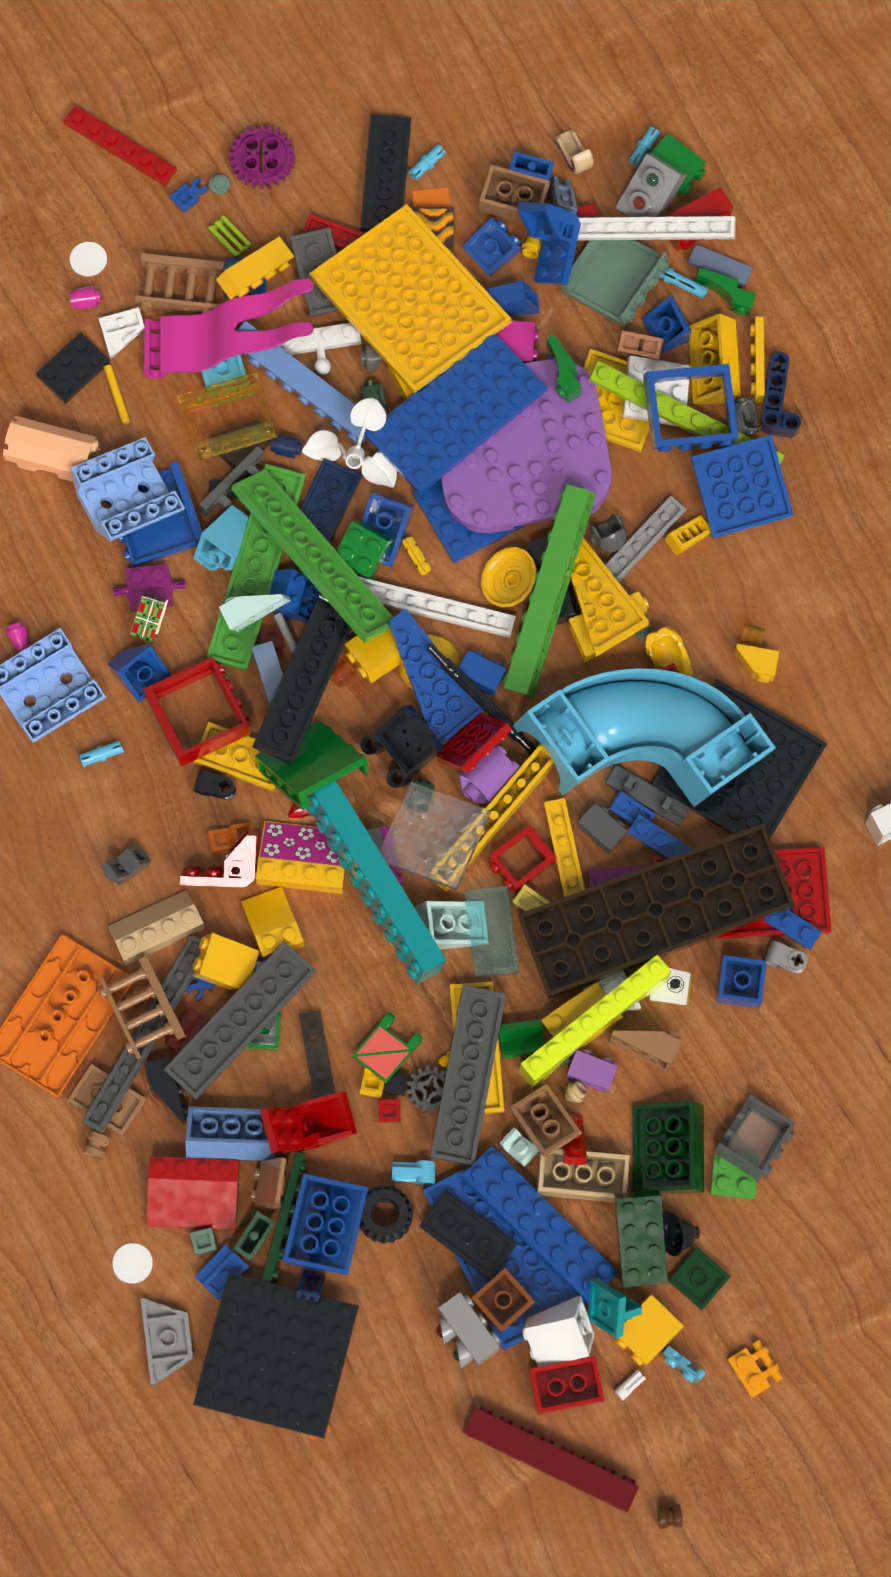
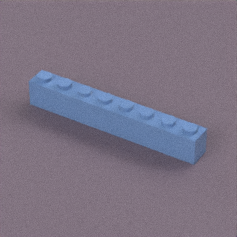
M245 321L237 332L258 330ZM279 346L260 352L244 354L249 358L248 362L255 368L261 367L265 370L264 374L272 381L278 380L282 383L280 386L286 392L295 393L298 396L297 399L303 405L307 406L309 404L312 406L315 414L322 419L324 417L331 421L330 425L336 430L340 431L342 429L347 433L346 437L356 444L358 442L362 427L355 426L351 422V411L355 406L352 401ZM367 428L364 432V436L361 443L362 445L367 440V438L365 437V433L368 431Z

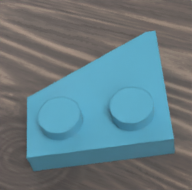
M670 1346L662 1354L665 1357L663 1361L671 1368L677 1367L681 1370V1376L689 1383L694 1381L697 1384L706 1374L703 1370L696 1369L690 1364L691 1362Z

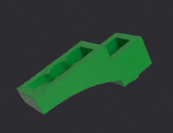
M703 268L699 269L696 279L697 283L708 287L727 301L731 306L730 310L736 315L750 316L756 298L755 293L738 288L739 280Z
M553 334L546 338L547 348L556 363L559 378L556 379L555 391L560 399L564 398L567 403H570L582 395V386L574 377L577 375V365Z

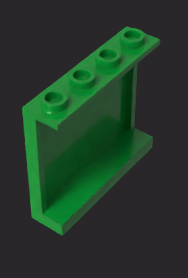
M321 721L308 727L292 765L263 752L255 755L259 772L302 810L310 807L307 797L309 794L351 771L359 769L363 774L368 775L366 766L368 761L365 755L357 752L352 744L345 742L341 735H337L330 726H326Z

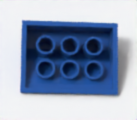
M303 1174L283 1262L300 1268L348 1275L368 1187Z

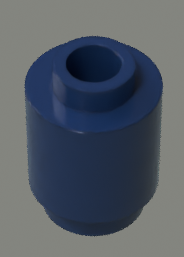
M282 434L273 436L270 451L275 452V455L293 459L296 458V455L300 456L302 443H299V438Z

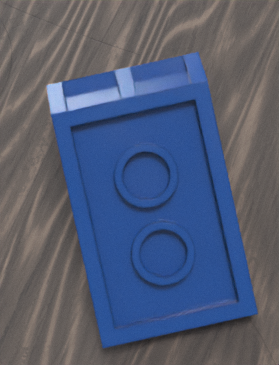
M519 202L518 212L530 237L542 241L534 282L546 285L568 286L581 227L577 214L549 203Z

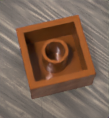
M506 1268L471 1298L473 1304L500 1334L535 1303Z

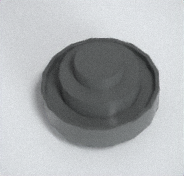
M365 342L366 349H361V366H367V373L375 372L374 367H378V363H382V358L368 342Z

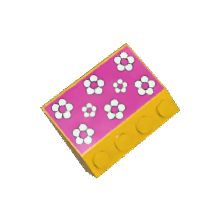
M271 821L264 822L256 873L257 885L282 886L284 888L343 894L346 870L342 869L338 861V855L335 851H331L327 843V837L324 833H320L317 827Z

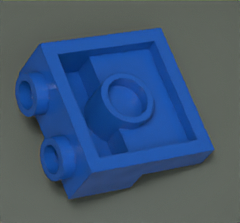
M492 217L462 246L490 277L505 263L508 264L522 250L519 246L522 242L514 234L510 236L505 231L508 228L505 223L500 219L496 221Z

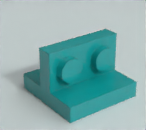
M598 1278L590 1281L589 1298L591 1301L588 1309L590 1322L616 1339L623 1337L624 1320H630L641 1315L642 1306Z

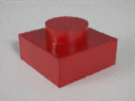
M400 1099L378 1100L379 1123L401 1122Z

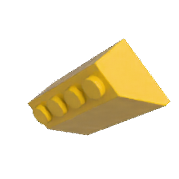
M717 314L689 325L691 329L689 339L690 366L700 367L729 364L734 400L741 398L736 320L722 314ZM722 376L691 379L693 404H725Z

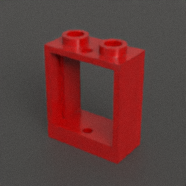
M529 824L489 855L488 861L490 863L488 866L495 874L499 873L503 878V885L509 891L512 889L516 894L524 885L529 884L556 863L557 857ZM525 838L542 858L543 862L516 881L498 858Z

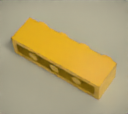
M279 236L226 269L216 281L230 300L236 296L241 298L250 291V287L256 289L263 283V279L268 281L277 274V270L281 273L290 266L289 261L295 256Z

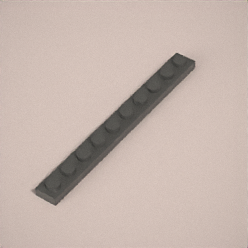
M193 935L190 936L161 986L173 1011L194 978L192 967L201 951L199 949L201 939ZM157 997L153 999L147 1011L159 1004ZM159 1015L139 1025L132 1035L133 1041L165 1026V1023L168 1022L166 1015L162 1017ZM157 1040L138 1048L142 1057L140 1059H137L134 1053L130 1055L127 1047H125L83 1119L84 1125L102 1134L104 1133Z

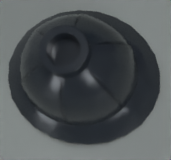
M664 1211L662 1214L665 1251L671 1256H679L684 1249L693 1244L695 1239L699 1238L700 1229L698 1226H694L688 1219L677 1217L672 1212Z

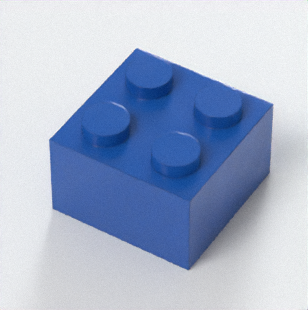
M723 955L720 964L716 1003L759 1009L762 1004L767 961Z

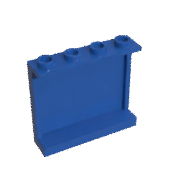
M178 461L171 463L170 469L158 473L169 493L176 491L185 510L119 537L120 543L125 542L127 548L123 550L126 561H131L133 567L198 546L202 529ZM145 485L138 486V490L142 493L149 491Z

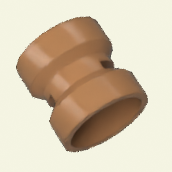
M90 1131L88 1136L89 1144L84 1146L83 1153L103 1160L105 1156L104 1149L109 1145L111 1138Z

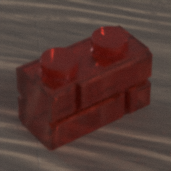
M191 1007L188 1011L184 1010L177 1019L186 1037L177 1040L175 1034L164 1036L166 1039L164 1042L165 1046L177 1054L210 1021Z

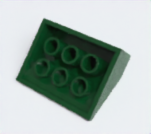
M695 1101L633 1105V1192L659 1190L660 1194L704 1193L703 1104Z

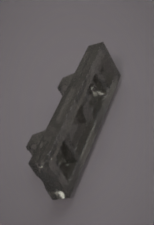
M314 1011L299 1014L314 1099L334 1094L335 1087L321 1012ZM311 1036H319V1038L309 1039Z

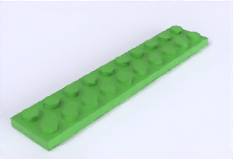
M265 464L264 469L298 506L306 474ZM250 513L224 601L233 596L270 595L275 571L280 566L284 550L252 513ZM220 611L206 659L213 657L217 664L220 663L221 665L248 672L253 655L252 647L256 645L264 617L237 632L229 629Z
M265 469L233 485L231 490L364 643L390 630L388 622L393 618L392 614Z

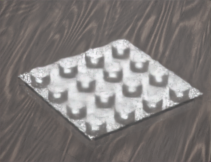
M411 782L382 844L380 853L390 866L457 890L491 812Z

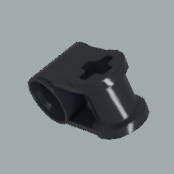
M200 769L193 791L204 796L229 800L235 796L236 787L231 778ZM226 784H228L230 789H226L225 792H223L221 787L224 788L226 787Z

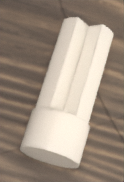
M637 1370L622 1385H619L614 1392L623 1401L646 1378Z

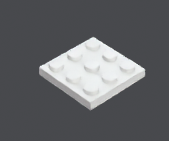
M630 355L628 357L626 375L644 383L643 375L647 371L689 368L690 365ZM689 379L654 383L655 390L687 405ZM624 399L622 417L648 421L646 410ZM659 417L660 424L676 426Z

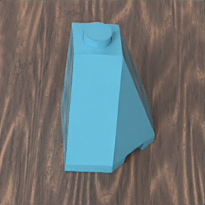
M231 505L202 532L193 558L208 570H217L218 568L232 570L239 554L249 517Z

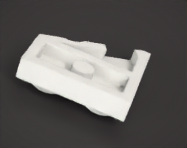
M139 307L99 318L110 358L119 353L145 329Z

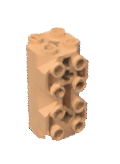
M15 416L14 421L10 422L5 444L8 445V450L4 449L3 456L5 460L15 462L18 468L34 472L37 470L56 473L60 479L73 482L71 467L100 456L101 448H98L99 441L97 437Z

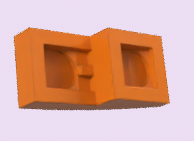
M252 823L234 824L229 828L208 831L206 835L211 854L229 851L249 828H253Z

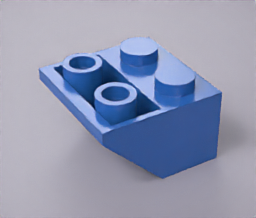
M294 569L277 570L274 574L270 595L282 594L288 596L291 601L271 613L276 615L281 612L284 619L307 623L320 591L307 576Z

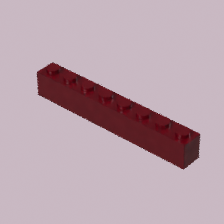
M481 1406L480 1409H474L463 1432L464 1435L626 1513L629 1511L639 1489V1486L635 1485L636 1481L625 1475L623 1478L614 1475L615 1470L604 1465L601 1469L594 1465V1460L586 1456H582L581 1459L573 1455L575 1451L565 1446H562L560 1449L553 1445V1440L545 1436L539 1439L533 1436L534 1431L524 1426H521L520 1429L512 1426L513 1421L503 1416L498 1419L492 1416L493 1412Z

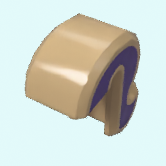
M569 130L555 137L557 149L563 154L565 163L571 173L577 175L593 167L594 159L591 150H584L575 131Z

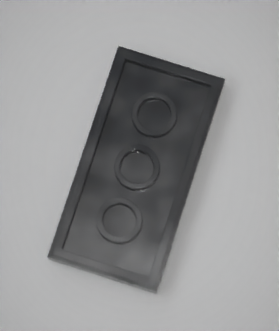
M447 1191L444 1192L419 1225V1228L490 1281L517 1246L514 1241Z

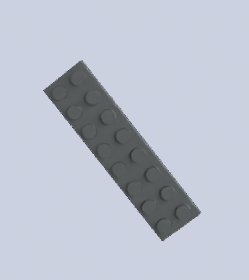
M284 941L164 1068V1071L197 1100L316 974L317 970Z
M466 985L462 987L430 1158L472 1166L475 1163L506 998L505 993Z

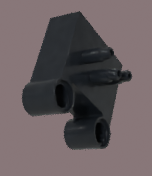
M412 705L401 707L371 736L364 737L360 744L361 750L367 755L380 754L386 749L400 768L390 770L386 777L388 785L393 788L408 786L412 778L445 749ZM372 740H374L376 743V748L374 750L371 748ZM398 773L402 776L401 783L397 781Z

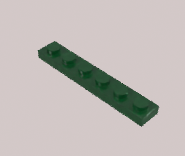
M300 1152L295 1154L264 1271L263 1282L272 1284V1281L277 1282L280 1268H276L278 1259L282 1260L286 1247L282 1246L284 1237L288 1238L291 1225L288 1224L289 1217L294 1215L296 1203L293 1202L295 1194H299L301 1186L299 1181L301 1173L305 1174L308 1161L305 1160V1154Z

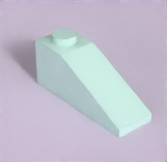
M282 594L233 596L224 601L225 604L219 608L229 629L238 632L291 600L288 596Z

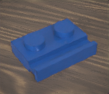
M225 1245L195 1278L220 1300L223 1296L228 1274L232 1273L242 1276L249 1269V1266Z

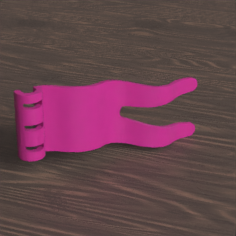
M310 279L294 280L270 292L238 297L226 301L211 311L198 315L160 317V321H152L150 318L145 319L144 375L148 378L160 379L166 377L168 373L199 372L210 369L233 356L268 350L280 346L291 339L311 335L314 327L310 322L291 323L267 331L237 332L236 325L239 322L268 314L284 305L293 297L310 292L313 289V282ZM152 331H160V334H153ZM151 348L160 349V352H153ZM151 367H160V370H153Z

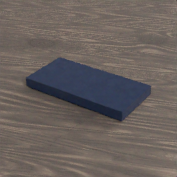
M324 458L300 510L331 544L362 479V474Z

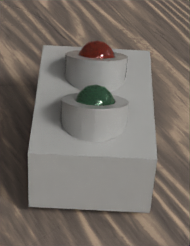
M647 153L615 208L629 217H663L687 175L656 155Z
M461 1292L438 1308L440 1324L436 1327V1334L443 1339L444 1345L454 1337L458 1340L456 1341V1348L453 1350V1358L459 1361L460 1368L471 1361L478 1367L499 1352L500 1347L498 1345H500V1340L493 1331L491 1333L488 1332L486 1329L487 1322L480 1313L476 1315L472 1309L474 1308L473 1302L467 1294L463 1296Z

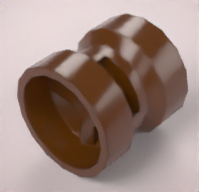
M680 1504L673 1505L671 1509L665 1506H657L659 1529H667L671 1525L675 1528L682 1527Z

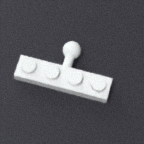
M351 323L314 328L311 335L291 339L279 347L290 355L317 351L318 360L315 362L314 368L317 373L324 375L331 369V364L325 356L326 349L362 344L361 334Z

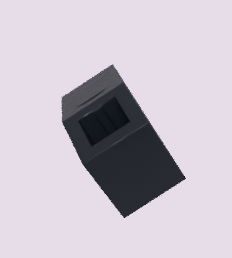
M166 1057L145 1062L150 1088L182 1124H186L185 1118L188 1117L186 1104L182 1105L180 1096H184L183 1089L164 1071V1068L171 1062V1058Z

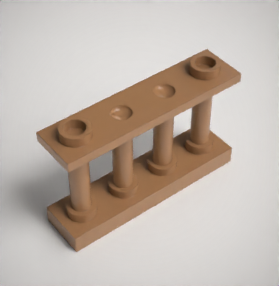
M141 254V266L147 273L143 296L136 295L135 297L137 307L145 311L157 309L202 314L219 306V304H213L216 279L224 272V262ZM157 271H165L167 273L164 298L152 297L154 276ZM178 273L188 275L185 300L172 299L175 275ZM198 275L208 277L205 303L193 302L195 281Z
M147 956L139 959L142 966L138 968L139 971L108 986L103 977L99 978L102 985L99 987V991L103 999H109L128 1039L125 1042L130 1055L134 1053L137 1059L142 1058L138 1048L167 1034H175L177 1040L186 1037ZM142 978L143 980L148 978L151 984L147 986L148 989L117 1004L115 1003L111 993ZM152 997L153 999L157 997L159 1004L155 1008L124 1022L121 1011L147 998ZM159 1015L161 1017L166 1015L168 1022L165 1023V1026L133 1041L129 1032L130 1029Z

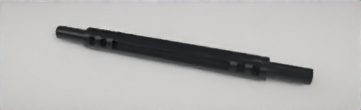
M433 644L426 649L441 664L440 667L489 716L508 723L512 729L507 734L514 742L517 741L530 755L536 750L523 736L524 733L522 731L517 733L513 727L514 723L449 657L446 658Z

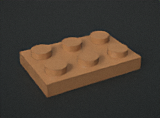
M91 1064L67 1102L87 1114L109 1075ZM129 1088L107 1127L123 1137L147 1099Z

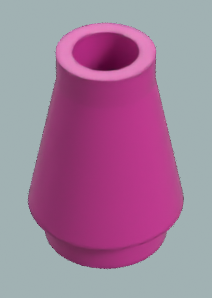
M22 622L12 624L6 628L8 631L6 634L18 653L29 647L27 628Z

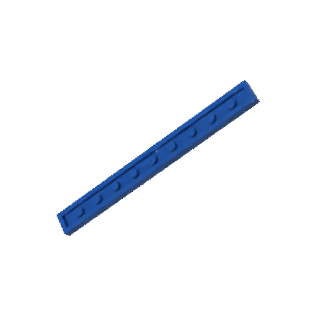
M640 814L627 832V834L667 859L693 850V848ZM789 910L763 919L767 924L809 951L822 933V931Z

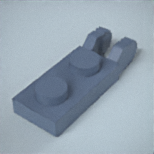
M553 176L550 182V190L554 206L576 214L578 208L570 180L565 179L562 184H559L558 177Z

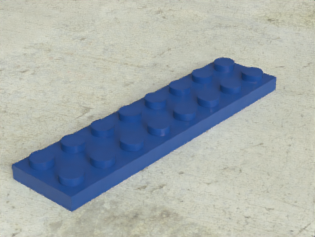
M492 1146L460 1177L578 1296L582 1297L586 1304L591 1301L589 1298L591 1280L598 1278L607 1284L618 1273Z

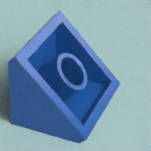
M669 296L642 318L650 335L664 340L661 354L689 342L691 329L673 296Z

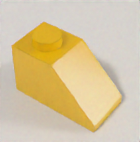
M737 644L734 654L750 676L763 683L773 681L776 674L779 651Z

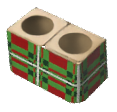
M144 593L141 597L130 634L154 642L156 640L154 636L158 634L168 599Z

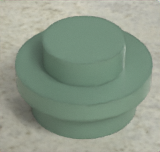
M224 175L213 176L209 182L210 190L217 195L225 194L230 188L229 179Z

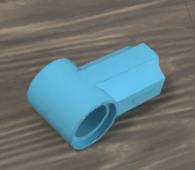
M393 1162L392 1182H414L417 1185H434L436 1162Z

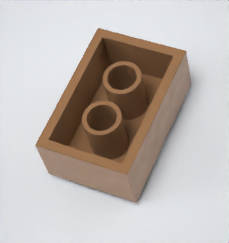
M491 165L480 197L479 212L524 224L518 212L519 202L546 203L550 190V181Z

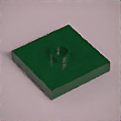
M696 1247L668 1282L702 1311L731 1276Z

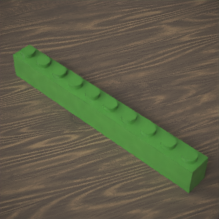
M566 484V488L561 493V504L559 510L554 515V527L548 534L549 543L541 557V569L535 576L536 585L534 591L529 596L530 604L528 611L523 615V627L516 638V650L510 657L511 666L509 672L504 677V689L510 692L534 698L596 494L590 490Z

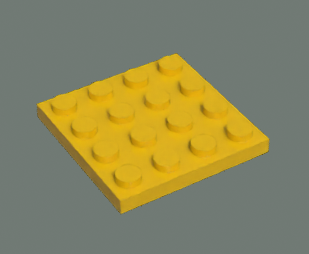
M590 349L583 367L591 376L596 363L600 361L626 374L628 361ZM596 385L606 440L641 452L649 432V422L622 417L624 399Z

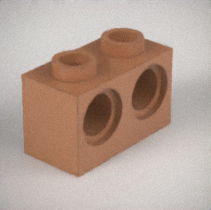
M622 330L618 353L660 360L664 340Z

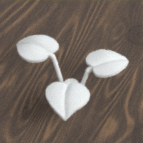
M375 398L363 399L353 407L351 422L355 426L362 428L357 445L350 447L348 452H346L341 443L337 444V436L328 430L315 432L302 450V453L320 461H323L324 458L329 461H335L340 458L342 451L347 466L357 469L362 465V474L368 481L391 488L395 485L397 470L380 452L375 453L373 457L366 456L364 458V450L360 447L366 428L370 431H377L386 422V412Z

